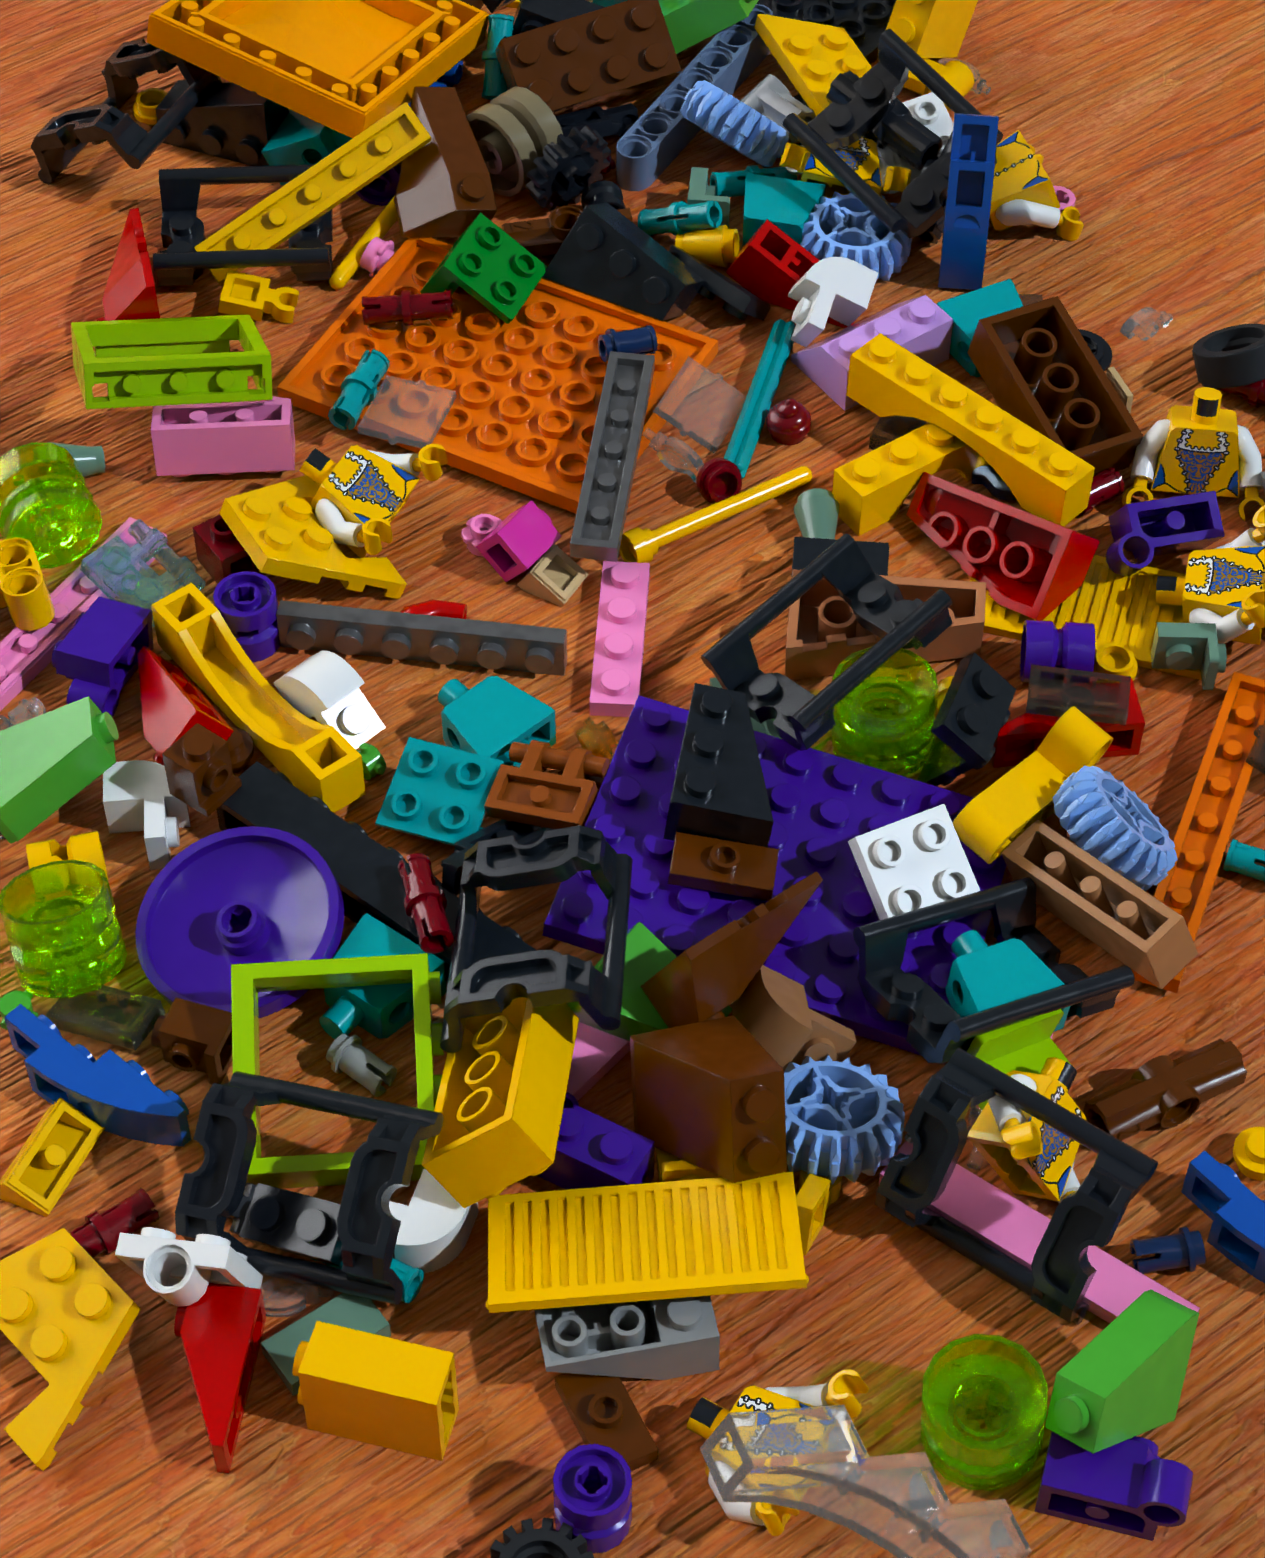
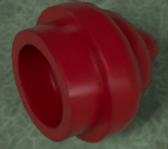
M788 398L787 400L780 401L768 411L766 427L772 439L777 443L795 445L802 442L811 429V416L800 402Z
M724 458L709 460L700 468L696 478V487L699 494L712 504L738 494L742 487L740 470L734 463Z

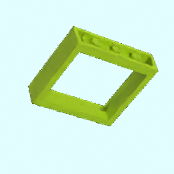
M250 314L71 322L73 367L86 409L272 400L271 354ZM229 340H239L244 351L230 352ZM247 376L252 377L257 389H248ZM107 383L108 396L93 397L92 386L94 384Z
M428 953L231 964L233 1073L240 1071L260 1076L258 992L412 983L418 1108L434 1111L442 1075H434L433 1056L444 1055V1051L440 1048L442 1023H432L431 1004H442L440 971L430 972ZM254 1106L251 1119L254 1121L257 1135L246 1183L255 1185L261 1183L281 1189L346 1184L350 1163L355 1152L261 1158L260 1106ZM427 1139L420 1140L411 1181L419 1180L423 1169H425L422 1166Z

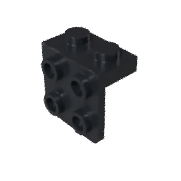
M975 652L961 659L930 730L936 735V738L917 781L934 786L940 784L946 786L957 776L973 768L978 770L984 767L995 753L994 743L1000 729L1010 717L1008 709L1016 689Z

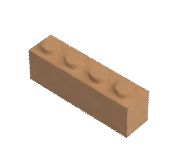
M1038 819L1001 853L1014 881L1025 877H1030L1034 881L1036 886V903L1161 990L1198 955L1182 915Z

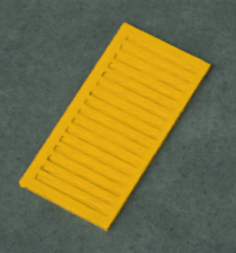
M1094 555L1082 586L1042 621H1052L1057 629H1061L1066 622L1093 623L1095 626V651L1106 643H1121L1132 650L1138 666L1152 669L1150 653L1157 622L1183 623L1181 605L1156 604L1158 576L1185 577L1186 574L1146 566L1130 576H1120L1109 568L1106 557ZM971 577L970 581L978 582L975 578ZM986 590L983 632L1022 640L1024 621L1035 619L999 605L988 595L989 592ZM1153 669L1201 680L1200 670Z
M793 1171L736 1183L722 1177L505 1194L488 1199V1300L486 1301V1308L489 1310V1313L807 1288L809 1277L805 1273Z

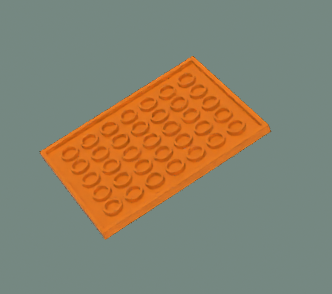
M408 237L277 386L278 397L289 398L293 406L329 419L328 413L341 394V384L345 377L355 371L366 350H369L370 353L372 350L380 351L388 358L390 363L389 369L377 385L378 392L375 400L363 409L353 429L418 454L426 445H442L446 452L447 465L576 514L608 361L604 362L599 354V335H604L607 329H614L615 332L642 328L646 325H651L656 333L658 343L656 353L645 354L655 355V369L637 460L718 354V340L545 278L540 279L524 305L509 324L501 320L459 286L451 294L453 319L416 320L414 325L405 326L403 321L364 325L362 314L364 309L362 306L363 296L401 295L402 290H411L412 294H421L420 291L453 246L431 237Z

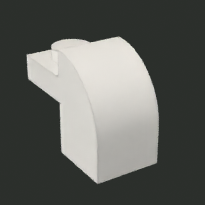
M828 257L815 263L797 281L788 294V297L798 301L791 319L792 322L796 323L791 340L807 347L824 330L828 317L849 327L867 309L878 272L844 257Z
M322 650L310 656L273 682L281 696L295 709L308 718L315 717L318 723L332 725L355 749L386 728L359 689L360 686L365 684L363 679L349 663L333 652Z
M145 760L119 761L103 773V805L109 833L144 831V841L150 870L163 869L171 860V848L179 847L180 845L179 828L191 827L187 804L169 792L165 766Z
M423 1169L409 1206L389 1201L391 1214L401 1221L394 1249L395 1259L409 1266L422 1269L424 1274L438 1270L452 1262L461 1253L468 1241L479 1212L478 1202L463 1208L426 1169Z

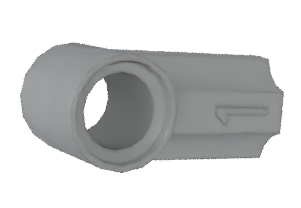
M768 74L740 100L784 128L789 135L788 141L791 143L799 141L783 126L784 119L791 113H795L807 123L816 117L813 110L792 97L786 86L772 74Z

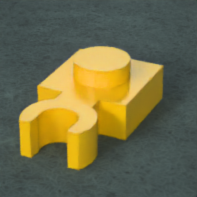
M228 270L219 300L218 312L229 315L250 314L252 320L260 322L263 313L271 314L279 322L292 323L299 291L291 287L271 289L269 288L271 279Z

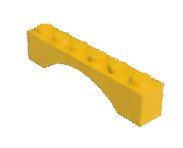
M881 333L851 354L847 396L879 417L895 415L914 417L932 423L955 435L974 449L993 467L1010 488L1020 506L1033 515L1065 526L1088 507L1095 467Z
M192 582L151 604L158 645L238 728L250 734L254 745L281 773L288 777L296 788L309 797L315 796L320 798L333 813L366 794L362 755L332 725L321 724L306 717L289 704L271 686L246 655L220 611Z

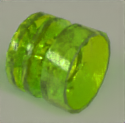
M29 443L13 448L0 457V534L5 540L20 537L29 540L33 545L40 568H55L65 565L85 554L99 537L102 519L100 510L93 500L91 491L86 487L85 479L74 457L65 448L53 443Z
M871 647L854 652L839 663L833 680ZM900 649L835 705L833 716L836 725L831 729L833 753L836 756L901 776L916 772L928 762L935 745V736L930 730L935 721L934 715L937 710L938 693L936 672L929 663L910 650Z
M78 860L54 861L23 872L14 877L1 890L0 915L8 941L11 943L10 950L15 962L17 975L21 986L33 995L47 998L74 997L93 991L106 984L124 967L127 951L121 936V927L116 915H114L116 908L104 870L93 863Z
M972 1334L951 1341L933 1356L923 1375L920 1439L928 1461L945 1479L966 1489L992 1491L1015 1484L1033 1468L1043 1446L1048 1384L1040 1364L1022 1345L1000 1335ZM977 1419H985L988 1429H980Z

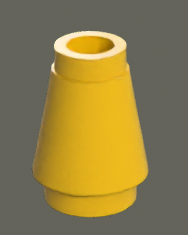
M725 224L720 225L718 228H706L685 234H677L675 246L705 264L727 268L728 263H732L739 253V234L737 229H728Z

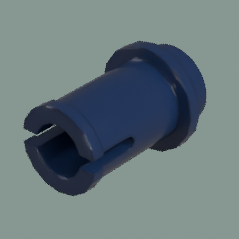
M651 325L615 332L614 329H607L604 335H599L598 350L604 362L608 361L610 351L655 354L658 346L656 333Z
M1180 1227L1178 1234L1130 1240L1131 1254L1142 1256L1155 1253L1152 1257L1132 1259L1134 1269L1142 1274L1183 1267L1186 1268L1187 1272H1194L1196 1265H1203L1206 1262L1204 1243L1198 1230L1189 1232L1187 1227Z

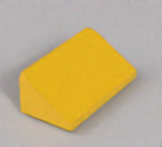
M60 1097L45 1112L0 1179V1199L47 1217L105 1128Z

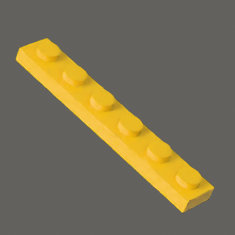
M405 102L194 248L196 252L275 249L431 141V136L408 103ZM246 268L209 270L221 286L225 282L228 270L241 272Z

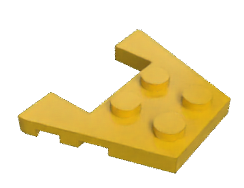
M306 475L225 498L219 514L261 573L319 584L321 577L340 580L347 590L363 592L365 585L385 589L383 592L384 597L401 598L407 583L387 557L347 558L334 542L333 535L321 526L310 505L320 485Z
M65 1228L0 1260V1330L49 1383V1386L15 1417L4 1430L42 1471L51 1464L57 1454L53 1448L67 1424L73 1426L84 1406L80 1402L97 1373H104L141 1310Z

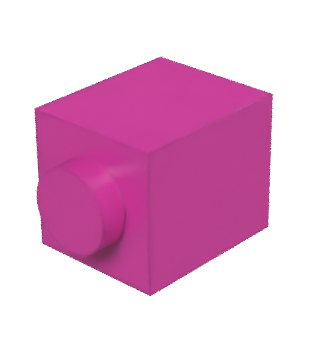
M531 500L507 516L476 548L502 579L508 582L529 569L562 535L553 526L550 517Z

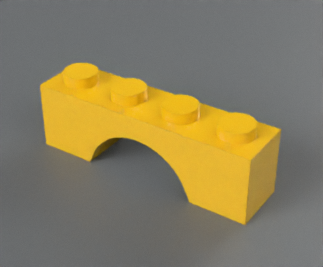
M927 423L834 469L832 494L840 505L838 516L860 536L896 518L904 500L919 484L923 472L932 475L938 471L953 468L969 481L972 479V472L975 468L989 464L974 449L955 435L932 423Z

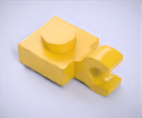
M800 1170L796 1200L802 1249L805 1256L824 1225L826 1210L839 1198L842 1176L837 1177L832 1185L829 1179L810 1173L808 1175L807 1172Z

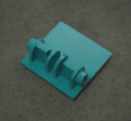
M409 737L375 825L454 846V843L484 828L480 827L486 813L484 805L500 765L504 764V761Z

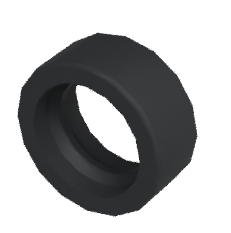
M1242 324L1214 331L1199 339L1193 345L1192 350L1198 381L1205 387L1220 389L1246 386L1265 379V325Z

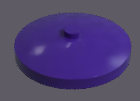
M248 826L223 830L204 837L182 850L165 865L151 883L143 898L137 917L135 933L138 958L147 978L170 1005H172L175 997L232 1013L231 964L333 959L340 944L344 928V902L338 882L320 853L303 839L289 832L269 827ZM310 989L258 992L259 1018L282 1010L302 997Z

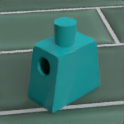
M290 110L261 152L269 166L316 164L352 138ZM279 182V183H280V185L282 186V185L287 184L288 182Z
M747 173L745 179L742 247L766 219L797 243L801 244L804 223L809 221L810 212H814L815 204L820 203L821 196L825 197L826 185Z
M1011 279L937 303L943 311L953 318L950 354L970 376L977 378L981 376L967 353L979 320L1023 307Z
M489 676L471 689H468L459 680L452 679L439 691L438 702L444 706L441 712L442 732L447 747L502 760L504 765L520 767L521 763L513 762L509 759V750L513 742L530 744L532 740L548 742L550 746L556 743L555 710L498 676Z
M366 913L333 959L423 954L426 952L418 944ZM428 953L430 972L440 971L441 997H443L447 992L444 961L434 954ZM413 984L324 988L325 1002L330 1008L320 1017L319 1022L324 1031L334 1039L344 1033L349 1035L357 1025L378 1039L388 1038L414 1018Z
M970 930L958 936L952 943L951 949L957 958L952 963L946 985V996L951 1007L960 1017L1065 985L1022 940L1012 938L988 946L978 931ZM1070 1006L1061 1009L1064 1014L1054 1032L1063 1029Z

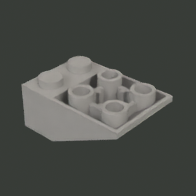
M710 1296L534 1310L546 1372L667 1380L719 1370L720 1336Z

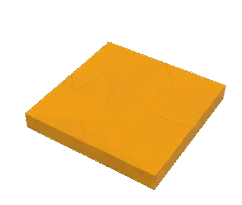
M170 0L149 15L147 43L249 91H255L264 98L353 139L405 102L409 104L414 87H429L484 42L489 14L460 0Z

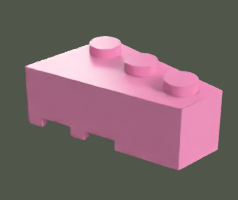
M272 396V400L153 406L151 437L157 476L187 477L194 474L233 475L242 472L278 473L295 470V434L292 403L289 398Z

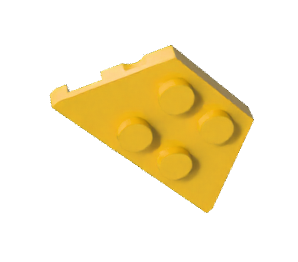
M757 14L755 30L807 106L814 111L816 116L830 105L826 95L829 92L832 81L840 73L844 74L850 70L861 78L872 68L844 28L767 14Z

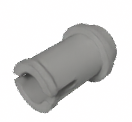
M345 1033L341 1034L333 1041L326 1054V1060L331 1063L332 1071L337 1074L346 1073L371 1091V1094L375 1097H380L386 1092V1089L381 1086L382 1081L390 1087L397 1074V1069L394 1066L388 1065L363 1047L362 1039L357 1035L350 1037Z

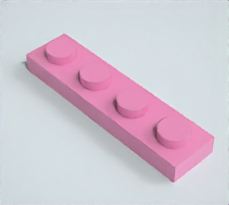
M603 561L589 702L590 715L630 717L638 695H640L650 563Z

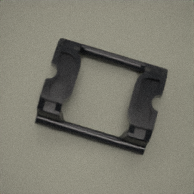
M887 29L879 38V62L853 84L855 96L850 102L837 104L833 101L809 123L795 113H791L784 119L783 126L892 233L901 230L910 239L923 234L945 214L942 205L943 201L947 198L951 152L942 155L914 179L903 191L901 202L894 207L876 193L833 150L855 143L889 114L895 105L896 97L909 79V70L954 113L982 114L895 32ZM1000 130L997 132L996 148L1003 138V133Z
M144 39L123 43L108 58L105 68L101 71L105 77L108 97L104 102L99 105L69 110L53 117L35 136L31 149L35 153L41 168L38 172L39 179L46 184H51L89 142H92L93 145H98L108 141L131 168L139 169L221 77L146 43ZM178 65L190 87L149 132L134 122L128 113H123L119 110L138 90L139 86L136 78L146 72L155 70L159 74L165 73Z
M315 164L159 169V185L163 211L161 237L163 248H167V250L160 251V253H153V267L157 274L159 286L193 285L195 280L203 274L204 269L290 266L291 271L297 276V281L329 280L333 271L332 247L325 243L333 242L332 209L289 238V248L196 252L194 248L206 239L203 222L197 215L201 185L290 182Z
M845 533L702 654L701 659L713 672L723 689L745 693L750 717L760 724L766 720L775 719L772 724L778 736L798 750L803 751L809 749L836 725L833 716L834 706L900 649L914 648L917 650L919 647L925 648L951 626L953 622L948 608L953 603L949 595L942 589L937 590L925 602L918 598L913 601L904 600L899 587L873 572L856 541L849 534ZM824 578L838 591L840 597L849 604L858 623L881 638V640L815 696L785 675L780 673H764L759 670L750 640Z
M578 825L544 831L543 836L538 841L529 845L518 844L514 836L478 841L465 852L440 1039V1048L443 1051L455 1053L461 1050L465 1018L502 1013L511 1004L513 999L519 997L530 999L534 1008L579 1002V1005L600 1028L613 1031L620 1027L633 861L627 854H617L606 841L602 831ZM590 870L592 877L608 899L602 973L595 969L591 960L584 961L569 954L562 955L554 950H537L490 957L472 965L482 886H487L496 891H507L563 882L579 871Z
M1030 877L858 926L853 931L854 941L859 947L857 979L866 1000L887 1021H901L909 1025L906 1041L928 1063H945L950 1061L953 1053L958 1048L967 1051L976 1036L1070 1006L1067 1017L1077 1015L1079 1018L1113 1008L1120 990L1132 986L1135 978L1128 966H1121L1089 977L1075 965L1058 964L1061 951L1035 927L1036 886ZM991 910L995 926L993 937L997 939V942L1000 943L1012 938L1022 940L1065 985L960 1017L920 977L911 973H905L900 968L903 962L907 936L910 933Z
M958 1048L953 1053L950 1061L939 1072L932 1075L919 1095L904 1129L913 1141L912 1154L905 1155L899 1153L891 1158L877 1189L875 1205L912 1228L916 1226L1031 1296V1300L1069 1323L1072 1321L1079 1325L1089 1309V1305L1082 1300L1097 1271L1088 1260V1247L1096 1245L1103 1248L1111 1241L1129 1202L1150 1180L1157 1168L1158 1162L967 1051ZM996 1095L1097 1153L1094 1165L1079 1189L1064 1198L1057 1206L1034 1254L1031 1265L1032 1270L926 1207L936 1201L944 1192L966 1144L968 1130L965 1116L969 1107H974Z
M235 1071L230 1082L225 1084L213 1083L202 1102L193 1140L203 1146L205 1152L204 1161L197 1171L184 1174L175 1210L176 1234L182 1235L186 1241L194 1242L197 1234H210L226 1238L231 1241L230 1246L236 1252L246 1255L247 1262L263 1275L398 1305L403 1296L404 1285L393 1269H390L401 1221L391 1214L389 1200L397 1189L410 1186L420 1140L423 1141L441 1132L444 1121L443 1114ZM284 1103L376 1123L369 1133L367 1141L353 1155L337 1217V1233L342 1242V1268L248 1248L228 1232L223 1231L226 1218L230 1217L238 1209L242 1200L257 1135L254 1121L251 1119L254 1106Z

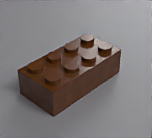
M628 0L501 39L495 50L508 90L514 86L527 88L537 94L549 106L555 116L584 110L671 83L682 71L658 0Z
M1058 296L979 320L967 353L1001 409L1094 466V475L1109 467L1115 468V472L1129 468L1135 456L1136 448L1144 436Z

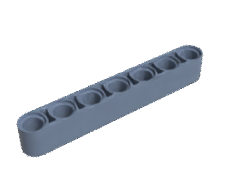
M756 4L747 18L718 32L618 140L616 144V180L621 188L629 191L647 189L701 130V128L686 120L680 112L684 103L683 99L697 81L706 80L732 95L767 57L770 50L754 26L757 14L773 15L770 8Z

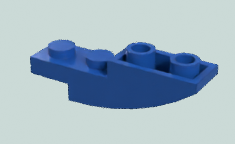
M954 113L938 287L967 290L982 288L999 116Z
M19 1004L4 1017L12 1047L26 1058L24 1062L32 1091L51 1105L61 1097L104 1127V1131L128 1139L183 1147L191 1140L187 1120L189 1110L186 1104L173 1091L166 1090L163 1092L155 1086L147 1072L134 1060L125 1062L110 1049L96 1060L83 1045L76 1044L72 1046L62 1038L57 1026L47 1016L41 1014L36 1017L22 1004Z
M1204 1150L1189 1162L1181 1192L1213 1220L1207 1242L1231 1262L1265 1283V1200H1260L1242 1184L1232 1168L1226 1164L1219 1163Z

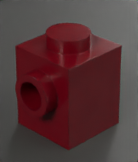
M221 515L192 527L197 559L217 584L223 578L242 571L266 575L259 571Z

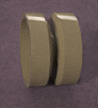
M514 86L492 99L490 104L487 103L466 116L489 171L493 191L508 197H512L526 189V185L531 181L527 176L528 172L537 168V165L533 162L534 159L543 157L542 151L544 147L551 142L556 144L558 135H563L560 124L549 106L537 94L523 87Z

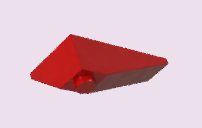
M139 208L129 210L102 298L105 317L97 318V321L160 318L155 283Z
M926 472L922 474L906 514L940 548L945 549L962 565L960 568L970 577L975 578L978 582H986L988 595L999 605L1038 621H1042L1082 586L1100 542L1097 539Z

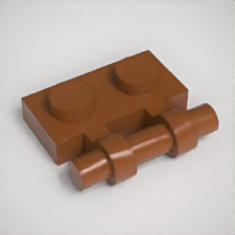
M532 740L530 744L513 742L509 750L510 761L521 763L520 767L500 765L484 805L488 817L550 829L578 825L585 826L599 792L595 781L586 779L589 775L604 778L610 765L609 759L593 756L591 750L574 748L571 752L553 749L548 742ZM547 768L562 770L563 773L559 775L544 771Z

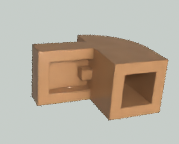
M764 965L761 966L739 999L730 1004L733 1009L732 1016L734 1015L784 1071L789 1062L800 1065L806 1056L811 1057L815 1061H823L829 1055L832 1061L842 1062L856 1044L853 1030L808 1007L804 985Z

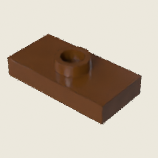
M676 832L667 884L769 901L772 899L779 849Z
M562 1373L554 1377L555 1388L585 1445L599 1444L612 1448L623 1456L630 1467V1471L658 1459V1448L620 1377Z

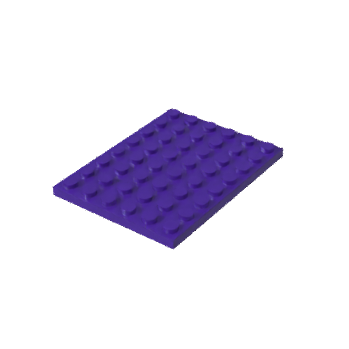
M638 695L585 827L602 831L606 841L617 854H627L632 858L628 930L640 921L678 957L682 952L733 920L737 921L755 907L768 901L667 884L674 841L663 838L689 710ZM754 731L773 817L768 847L779 849L772 898L816 871L823 879L763 965L804 985L810 1009L853 1030L855 1035L920 1055L906 1041L909 1025L901 1021H887L866 1000L857 979L859 947L854 941V928L879 921L880 919L848 841L864 833L941 804H945L953 822L973 797L813 748L800 751L784 739ZM960 841L980 891L1001 885L1006 869V863L1002 855L992 863L987 864ZM590 870L579 871L570 879L561 882L544 922L542 936L604 955L608 899L592 877ZM991 910L908 934L903 962L900 968L905 973H911L920 977L951 1007L946 996V985L952 963L957 958L951 949L952 943L958 936L970 930L978 931L983 940H985L992 916Z

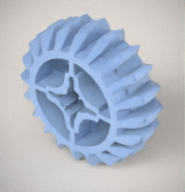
M706 80L697 81L693 88L689 89L680 109L682 116L686 120L763 167H772L776 159L781 157L784 146L789 139V135L784 128Z
M834 191L831 199L821 196L820 203L815 204L814 212H810L809 221L804 223L802 243L800 245L819 260L828 257L848 258L878 272L877 279L889 281L891 274L900 273L902 266L907 262L911 251L912 238L909 239L901 230L892 233L851 192L848 195H841ZM890 203V204L895 207L898 203Z
M1084 765L1077 773L1073 772L1062 782L1063 784L1052 799L1055 815L1060 818V825L1069 833L1071 841L1144 891H1147L1153 885L1157 886L1168 876L1167 872L1175 866V862L1178 860L1174 849L1175 844L1169 838V831L1159 822V817L1151 812L1148 804L1144 803L1135 791L1132 792L1125 786L1122 780L1115 779L1110 772L1096 766L1089 767Z
M829 1055L823 1061H815L811 1057L806 1056L800 1065L789 1062L784 1071L786 1159L789 1172L793 1171L795 1173L802 1170L807 1172L808 1175L810 1173L816 1176H826L833 1185L837 1177L845 1176L855 1183L861 1172L869 1176H875L878 1167L889 1165L894 1152L898 1151V1146L902 1142L905 1112L903 1111L904 1104L900 1102L898 1096V1088L888 1085L887 1075H873L870 1064L860 1067L854 1066L851 1063L850 1057L843 1062L832 1061Z

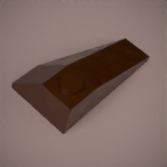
M414 87L410 107L431 136V141L400 162L401 171L394 202L401 237H460L480 212L492 220L497 211L489 171L455 87Z
M817 871L782 891L767 903H762L737 921L733 920L691 946L641 986L668 1028L725 1017L722 1010L739 999L823 881Z

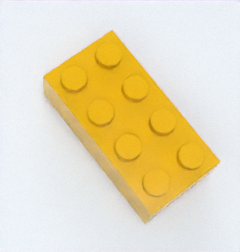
M519 997L513 999L511 1004L502 1013L465 1018L461 1050L455 1053L447 1052L434 1109L435 1112L443 1114V1126L438 1135L427 1139L422 1166L463 1208L484 1198L496 1197L506 1187L528 1176H537L554 1163L579 1017L566 1003L534 1008L530 999Z

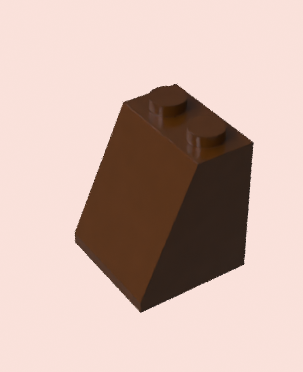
M734 1015L630 1036L635 1133L655 1141L656 1148L733 1183L787 1172L784 1069Z

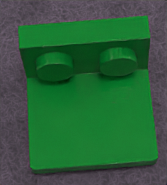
M480 212L454 243L420 293L451 290V294H453L460 286L501 320L509 324L545 274L547 266Z

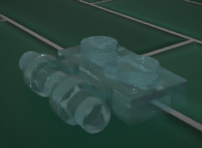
M141 519L136 520L128 529V533L138 542L130 548L119 536H116L83 558L80 570L109 599L152 610L151 604L170 595L181 586L184 587L192 582L201 591L206 585V582L195 572L196 566L186 556L179 557L167 545V537L157 528L151 529ZM153 557L167 570L160 576L146 564ZM152 614V628H153L155 625H154V619H153V614Z

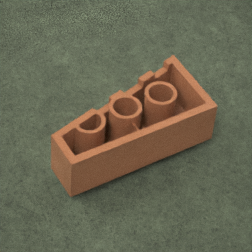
M793 569L792 578L801 570ZM880 575L899 587L904 600L913 601L918 598L925 602L937 590L942 589L945 591L953 603L948 608L953 624L925 648L919 647L917 650L914 648L900 649L878 669L962 658L974 652L980 655L985 623L986 582ZM824 578L789 608L785 676L791 680L841 674L881 640V638L858 623L849 604L840 597L838 591Z

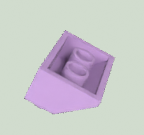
M923 295L894 304L792 354L791 362L846 411L859 404L847 396L850 356L852 353L881 333L927 363L936 366L949 359L953 318L929 297Z

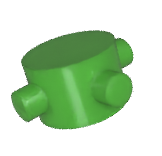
M368 743L361 744L359 746L360 750L357 751L362 755L364 779L370 780L377 775H382L385 772L386 763L381 753L373 745Z
M24 990V992L11 991L2 998L0 997V1013L2 1017L0 1026L3 1029L8 1030L4 1017L19 1004H22L36 1017L39 1016L33 1010L31 1003L32 992L29 990Z

